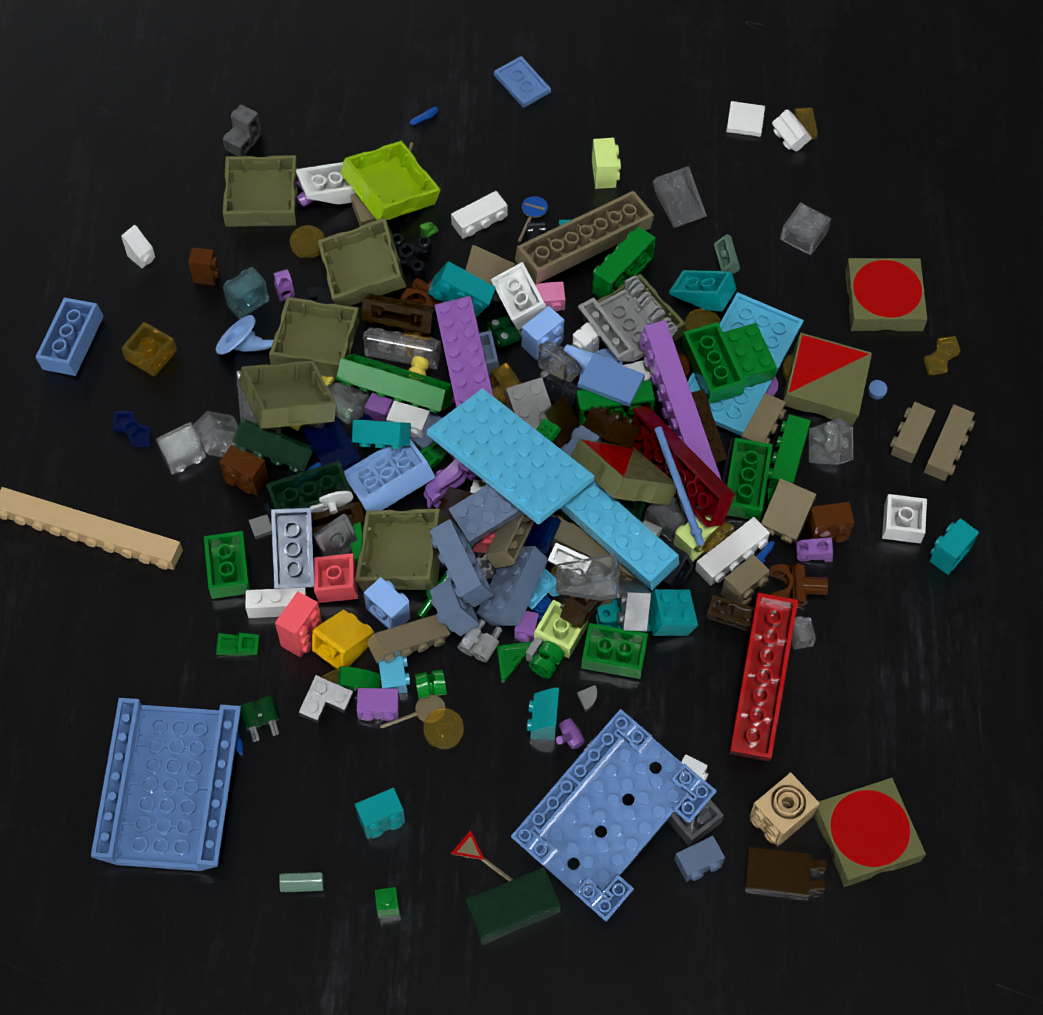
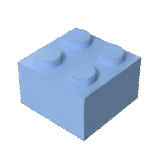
M548 306L522 326V347L536 360L541 356H546L550 349L560 345L563 341L564 319Z
M380 577L364 592L366 609L386 628L390 629L403 625L410 619L408 598L403 593L399 594L390 581H385Z

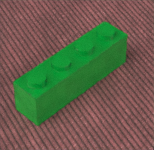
M789 415L787 421L783 420L780 431L784 433L783 437L779 436L776 447L779 448V451L773 454L771 463L775 465L774 468H769L767 479H770L768 487L776 488L780 478L793 484L811 420Z

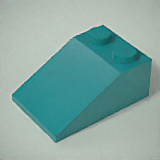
M683 270L670 289L669 294L704 310L723 311L736 291V285L730 271Z

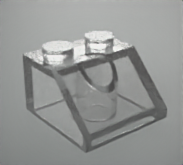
M554 342L541 343L539 345L538 366L552 375L572 382L580 374L581 366L573 357L563 351L564 348L562 346H558Z
M191 422L156 439L162 458L172 474L181 472L186 467L197 464L206 458L204 448Z

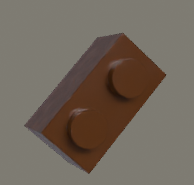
M192 247L188 263L193 283L215 285L216 278L219 279L220 268L217 267L218 258L215 257L214 250Z

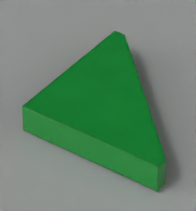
M532 642L497 646L501 682H505L526 657V651Z

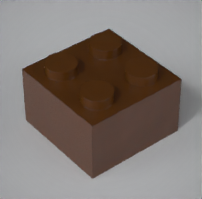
M232 444L219 462L224 481L230 486L240 487L247 494L258 495L269 478L264 459Z
M849 502L813 506L806 521L809 539L832 537V542L836 541L837 543L849 539L854 525Z

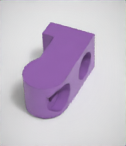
M288 269L273 273L274 285L279 300H286L287 297L293 298L295 292ZM285 291H290L288 294H282Z
M832 537L798 541L796 543L797 559L799 561L825 560V562H832Z

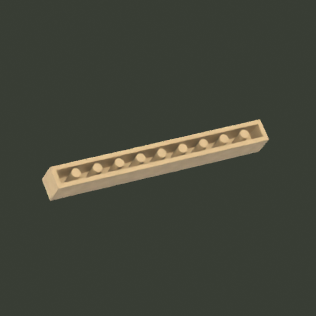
M4 487L0 490V518L3 520L8 518L20 525L27 524L39 531H42V529L49 531L55 536H66L71 541H82L90 547L98 546L107 552H117L126 558L133 557L145 564H156L159 568L165 570L167 568L174 570L183 551L179 541Z

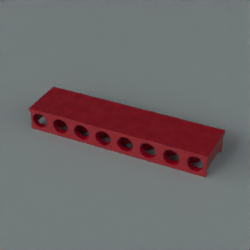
M649 406L634 407L632 410L635 413L633 417L635 420L634 424L641 428L635 439L639 443L634 442L632 447L637 449L649 461L660 463V465H654L661 471L666 472V475L672 479L654 430L657 427H662L686 494H688L687 497L693 513L706 527L722 526L735 493ZM676 490L675 495L679 498L678 492ZM694 505L700 506L704 510L697 509ZM705 517H710L712 519L711 521H709Z

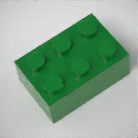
M757 323L723 332L746 382L745 388L775 379L777 366Z
M243 531L204 536L208 587L211 598L246 594V590H251L246 541Z
M589 623L581 669L640 679L648 633L624 631L620 628Z

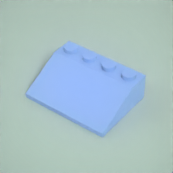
M411 439L410 446H402V449H391V445H387L386 448L378 450L342 472L366 511L383 510L436 478L428 462Z

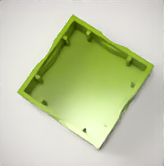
M402 141L383 146L374 151L347 157L344 159L340 171L341 175L376 220L382 218L389 220L434 205L440 193V188L428 173L420 167L416 158Z

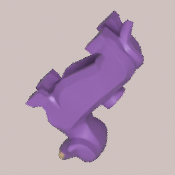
M449 453L453 462L444 470H439L435 475L436 478L425 487L423 495L427 499V508H431L433 505L438 509L441 503L440 500L444 497L449 486L456 488L464 483L466 478L473 481L477 475Z

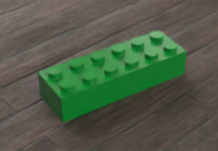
M356 354L340 359L336 380L342 381L341 384L356 385L362 391L372 390L376 392V395L387 397L388 395L398 402L408 401L414 407L424 406L434 413H439V411L452 405L454 393L452 384Z

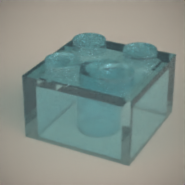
M253 266L242 271L240 275L228 280L223 285L227 306L239 319H242L269 301L266 281Z

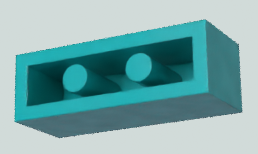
M353 420L352 442L359 443L360 447H371V444H375V448H386V445H391V449H402V446H410L411 423Z

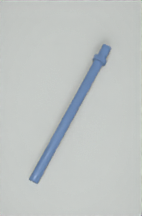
M657 427L654 430L691 527V536H694L697 546H702L705 544L701 534L703 531L697 524L662 427Z

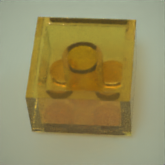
M145 322L141 324L121 348L126 361L154 377L177 351L172 337Z

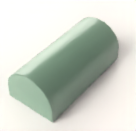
M726 234L714 243L721 271H730L734 274L739 271L740 265L732 237Z
M321 872L280 875V892L324 890V876Z

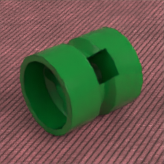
M543 641L537 651L538 654H535L529 662V667L539 676L549 679L556 670L555 665L560 664L565 653L556 644L550 641Z
M443 669L431 671L430 674L426 672L415 674L419 699L429 698L431 694L435 696L447 695Z

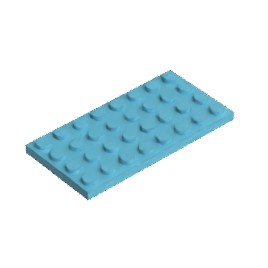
M737 292L719 325L722 331L725 332L757 323L777 366V374L804 320ZM694 371L688 380L691 392L702 390ZM773 380L746 387L741 395L710 403L709 406L716 425L742 436Z
M483 388L427 429V435L538 525L594 481L595 475Z

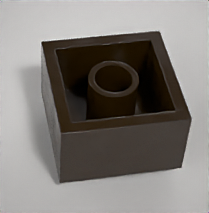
M591 406L583 424L585 428L602 439L632 448L641 428L634 424V419L627 416L623 417L624 414L616 410L610 412V409L604 406H599V408Z

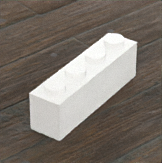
M753 517L700 558L696 563L695 570L710 586L715 582L719 583L725 578V574L729 571H734L740 566V562L750 558L754 551L758 548L763 549L768 544L770 533Z

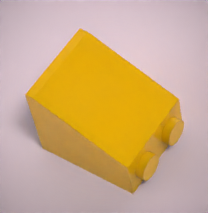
M343 609L312 631V651L337 670L341 666L349 667L369 647L367 641L374 634V631L369 625L360 622L354 614L348 613Z

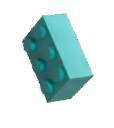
M448 261L434 276L428 294L442 302L471 296L477 317L490 304L496 287Z

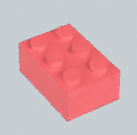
M299 591L296 592L276 620L275 625L281 647L302 657L304 653H308L311 649L312 631L322 624L318 602Z

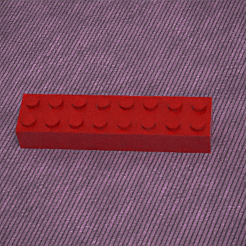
M758 593L729 754L768 762L772 758L798 600Z

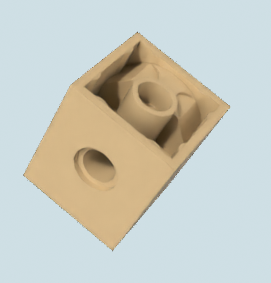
M789 773L754 803L750 813V820L756 828L760 827L770 843H774L778 847L814 816L820 803L792 773Z

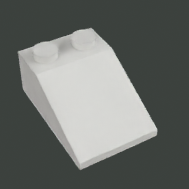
M343 162L296 169V174L306 198L338 205L351 203V195L356 193L340 173Z
M523 262L491 279L517 330L522 329V326L547 308Z

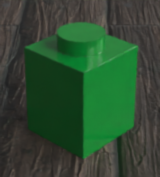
M396 887L375 890L378 917L400 915Z

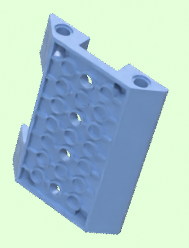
M620 709L511 837L607 922L634 890L632 886L620 877L629 864L674 812L690 824L717 791L685 763L680 762L653 739L651 734ZM657 762L661 764L662 769L658 774H653L650 771L652 763ZM627 794L633 795L635 799L634 803L630 806L623 804V797ZM599 826H604L607 829V834L603 838H599L595 834ZM572 858H577L580 862L576 870H571L568 867V862Z

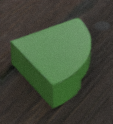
M431 222L420 225L421 237L426 236L429 238L438 232V228Z

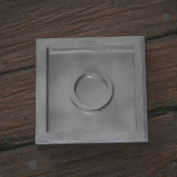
M342 514L312 534L323 557L350 554L352 552L350 543L357 541L355 531L345 514Z

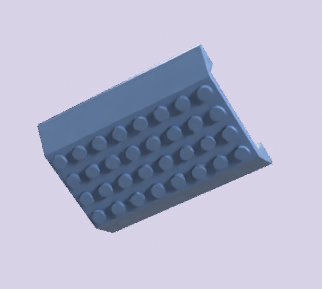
M119 698L92 846V858L115 865L194 871L218 866L241 706L220 705V710L149 706L142 705L139 699Z

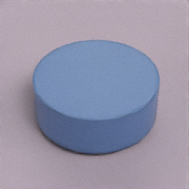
M880 380L872 381L868 387V394L874 399H881L887 393L886 384Z

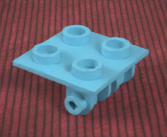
M545 568L528 604L531 609L547 593L552 596L560 594V587L557 585L559 580Z

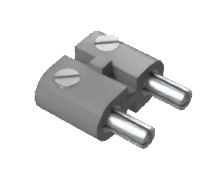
M480 619V625L465 634L458 645V649L486 663L499 644L497 638L501 634L502 629L496 627L492 635L483 634L481 629L486 622Z

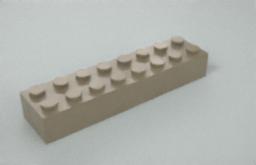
M631 191L517 246L515 260L518 264L523 262L536 285L618 245L620 242H624L630 231H634L638 226L645 231L650 229L654 214L638 195Z

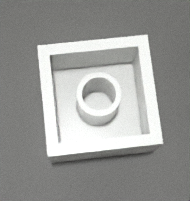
M888 494L884 504L882 539L921 543L926 528L927 499Z

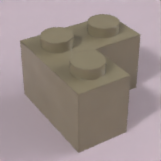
M753 554L725 577L721 595L726 599L749 605L752 601L754 590L758 586L760 588L768 582L770 570Z

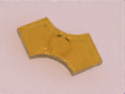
M956 336L938 338L937 350L933 354L925 356L924 362L928 375L946 373L948 370L947 362L952 357L960 354Z

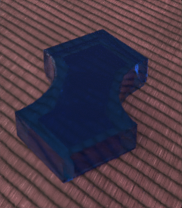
M114 411L113 430L126 434L130 439L131 447H150L151 427L139 424L134 418L133 411Z

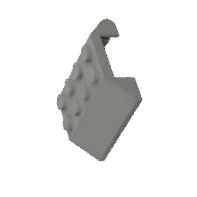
M637 276L625 280L624 290L600 303L593 297L578 305L579 310L619 361L634 362L644 357V351L640 350L638 344L645 325L659 322L665 315V311L654 297L651 296L650 292L646 291L641 294L645 286ZM666 317L662 321L666 320L671 336H673L678 328L669 317Z

